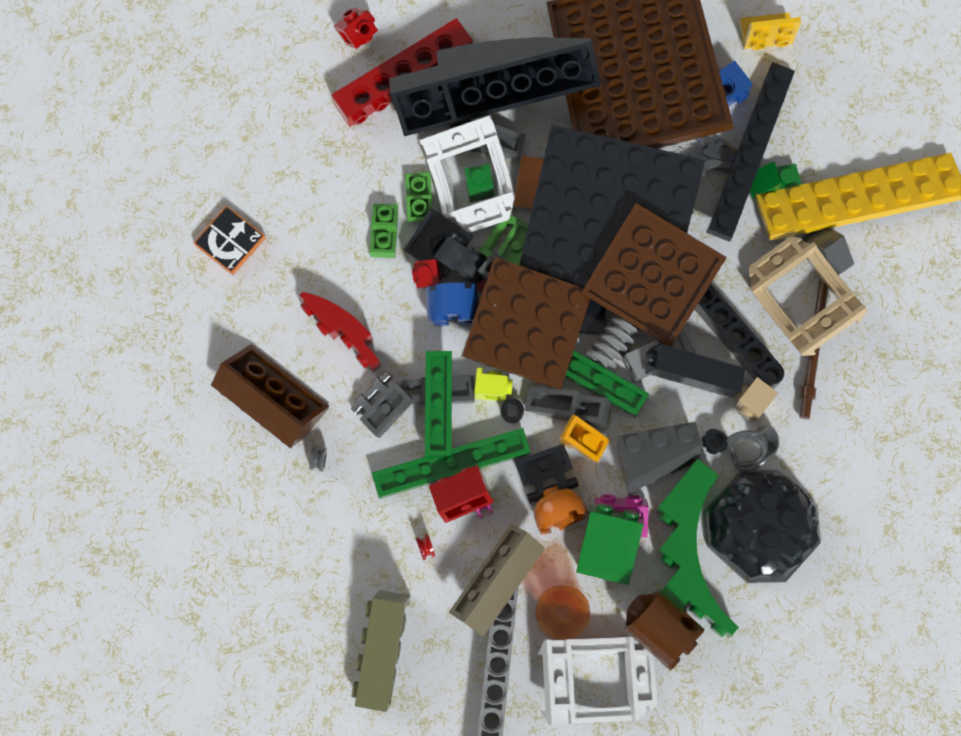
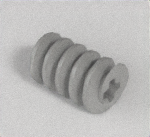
M617 314V318L611 319V326L605 327V334L598 336L599 342L592 344L593 350L586 352L590 360L604 368L611 367L615 369L617 366L613 359L620 361L623 359L619 351L621 350L626 353L629 351L625 343L627 342L632 345L635 343L631 335L633 334L638 337L641 335L635 325Z

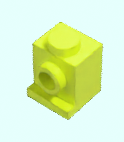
M477 368L475 399L504 402L506 401L507 394L512 395L513 379H508V376L503 375V372L488 371V374H485L482 368Z

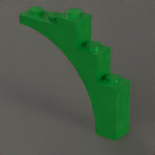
M697 459L656 510L660 514L658 518L665 525L676 527L675 531L657 552L661 555L659 560L671 569L673 567L678 569L661 591L682 609L688 604L690 606L689 612L696 618L702 620L704 617L712 624L710 626L712 631L720 637L726 635L729 638L739 627L722 611L711 595L702 575L697 554V528L700 511L708 491L719 475Z

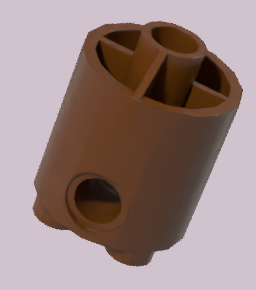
M660 589L656 590L653 594H639L627 608L626 625L624 627L625 631L669 670H672L681 659L679 656L682 653L689 655L698 644L696 640L705 630Z

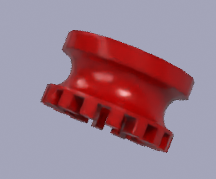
M425 534L423 539L415 538L423 561L429 555L432 557L436 556L428 534Z

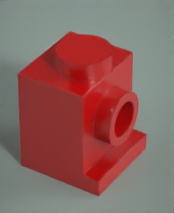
M433 259L414 263L412 276L417 289L442 284L439 260Z

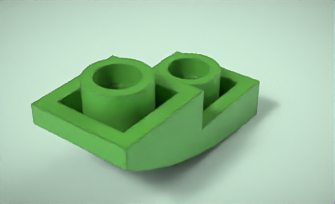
M431 173L405 174L408 222L423 221L432 207Z
M373 204L370 257L396 258L399 205Z

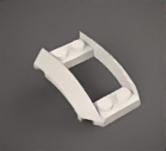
M491 115L483 116L439 133H434L419 140L428 158L426 160L435 182L443 216L468 233L510 219L515 195L506 158ZM487 144L501 194L458 208L454 186L445 158Z
M633 637L544 640L538 655L543 657L546 711H541L549 725L640 720V717L658 705L654 656ZM625 652L628 707L575 709L572 654Z

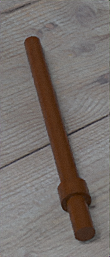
M821 278L819 279L814 316L825 309L829 288ZM820 347L814 350L816 355L808 356L804 386H801L800 390L802 401L799 418L810 419L812 400L816 398L817 389L814 386Z

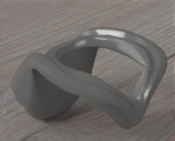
M764 425L754 431L743 430L728 436L726 443L728 449L732 452L731 457L735 468L741 472L756 470L777 453L779 436L772 426ZM747 438L756 440L761 448L760 456L750 461H738L733 445Z

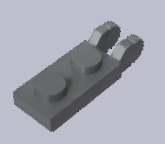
M452 376V404L475 403L474 376ZM425 377L403 380L401 386L405 389L422 387V395H411L415 399L412 404L422 403L425 405Z

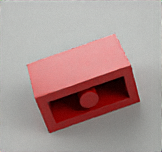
M478 465L464 468L460 473L448 478H441L435 484L429 486L437 512L445 523L494 503L486 479Z

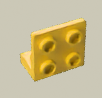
M790 12L741 18L740 28L744 49L760 50L767 46L786 47L793 44L801 24V18H791Z

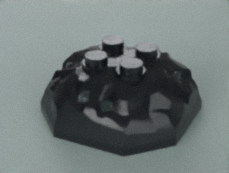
M779 470L740 471L705 509L707 547L746 583L786 582L821 543L818 505L804 493L802 488Z

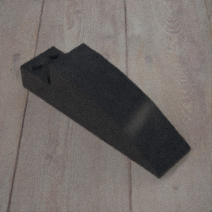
M516 38L447 48L437 51L438 66L389 78L390 94L404 137L602 86L592 40L585 38Z

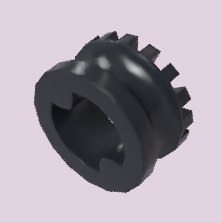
M511 398L503 402L501 405V416L506 422L517 423L522 419L524 407L520 400ZM508 405H516L518 407V415L515 417L508 416L506 407Z

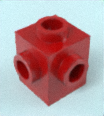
M358 8L347 10L342 15V19L333 26L345 44L355 49L369 43L373 39V35L378 31L374 24L375 18L368 10L364 11Z

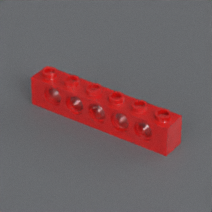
M455 18L331 94L333 104L349 128L353 125H359L374 112L383 111L393 101L390 94L389 78L397 77L402 72L412 73L438 66V50L443 47L452 48L473 44V40L459 20ZM423 59H428L431 61L428 64L419 63ZM381 85L389 86V88L386 90L378 89V87ZM362 97L368 98V101L365 103L357 102Z

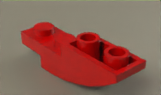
M302 292L299 295L303 302L300 304V307L308 317L313 315L317 319L318 323L315 325L324 336L329 334L333 340L340 336V340L347 349L353 347L358 355L355 358L364 369L369 367L374 372L381 367L379 359L367 346L373 341V338L362 323L346 310L327 299L306 292Z

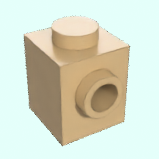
M757 377L750 387L744 385L741 393L735 396L739 399L735 405L738 409V414L748 421L753 420L756 422L777 396L778 392Z

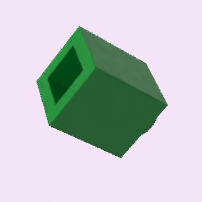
M489 164L464 168L469 202L494 197V186Z

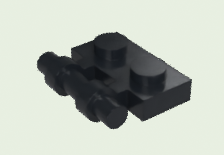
M564 443L514 461L523 488L532 484L535 487L536 491L526 494L529 504L538 502L544 497L543 492L551 487L557 486L559 490H571L579 487L576 477L566 480L564 475L565 472L573 470ZM556 476L558 483L544 488L542 481Z

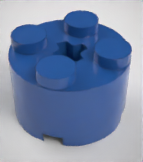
M465 283L436 284V290H431L430 286L426 287L427 320L432 321L434 326L437 327L449 326V321H459V325H471L478 306L477 285L471 284L472 289L465 288Z

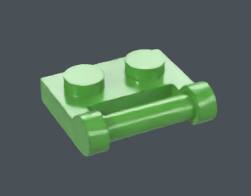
M510 215L509 220L495 224L484 245L478 248L485 255L483 260L486 261L492 254L493 247L506 225L513 228L502 244L498 254L506 261L519 265L529 224Z

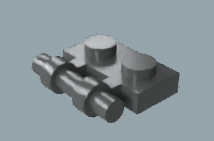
M386 370L380 377L376 376L371 381L372 385L364 394L360 393L356 398L357 402L351 407V410L357 415L363 409L366 411L360 420L378 438H381L415 401L398 382L394 381L388 387L387 383L393 376ZM380 392L382 395L372 404L371 401Z

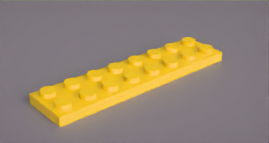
M946 153L805 183L799 186L780 189L776 192L756 194L755 201L769 241L960 201L961 174L952 153Z

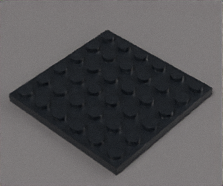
M551 125L519 266L584 288L635 203L640 204L687 233L705 160Z

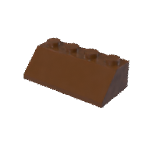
M252 344L222 362L211 383V386L220 392L221 395L229 399L290 449L307 436L330 407Z

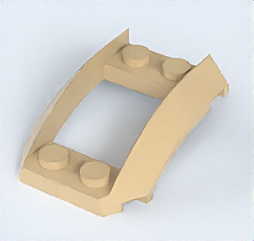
M790 236L749 266L751 291L802 356L816 355L814 350L855 321L859 324L867 311L865 305L856 298L814 242L808 243L802 241L801 238ZM807 259L837 300L797 328L766 288Z

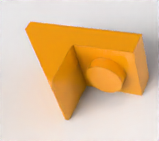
M572 414L560 437L561 444L564 443L565 446L577 450L591 461L597 463L610 439L574 414Z

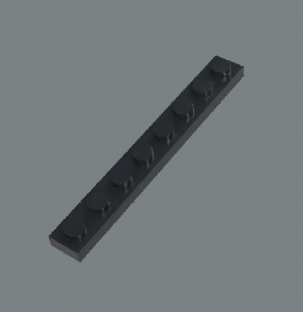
M772 62L769 66L706 233L728 242L733 238L795 70Z

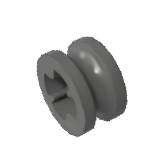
M313 446L309 461L310 470L318 468L319 471H324L327 448L318 450L317 447Z

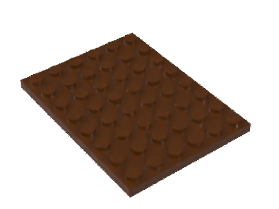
M552 0L546 2L554 38H585L592 40L602 85L566 95L573 130L659 149L734 129L700 0Z

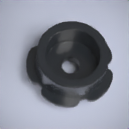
M710 429L702 437V446L706 448L709 454L722 453L727 448V436L720 430ZM715 439L717 444H713L712 440Z

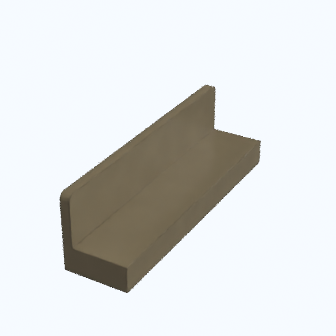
M510 524L449 613L480 636H484L542 554L544 546L528 532Z

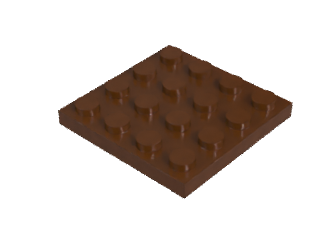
M635 203L581 293L666 345L672 346L727 257L640 204Z
M494 257L461 357L561 390L590 298L581 293L584 289L582 287Z

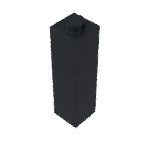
M657 344L649 348L645 354V374L726 397H732L740 394L742 391L745 368L664 344Z

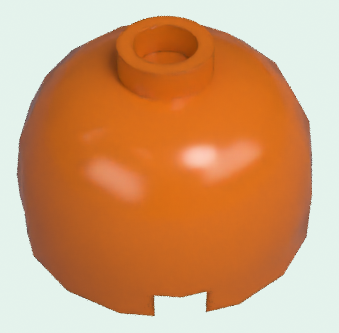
M557 486L543 492L544 497L537 502L534 508L535 522L541 535L551 534L550 528L553 527L559 528V530L565 529L585 518L584 514L589 515L588 508L580 495L570 489L559 490Z

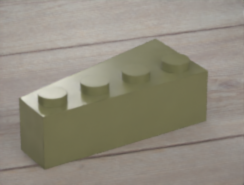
M379 590L372 601L368 600L365 617H369L368 628H363L361 635V644H365L363 655L359 654L356 670L360 671L359 681H354L351 696L356 698L355 707L387 712L390 707L397 672L395 664L398 663L401 651V642L399 640L403 635L407 619L404 611L405 607L410 603V595Z

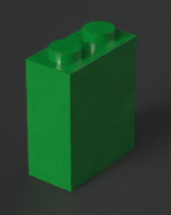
M598 503L597 506L592 505L576 573L629 585L644 526V517H641L640 513L633 510H624V512L613 510L611 505Z

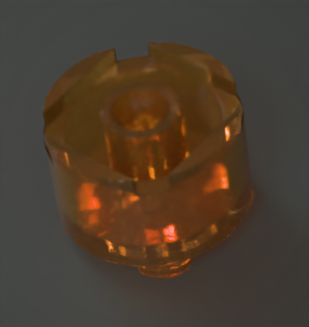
M558 585L547 589L540 596L536 605L535 620L542 634L551 640L564 641L577 638L583 633L590 619V607L587 598L580 590L572 586ZM557 608L561 610L568 609L567 620L565 618L559 620L556 617L558 614Z

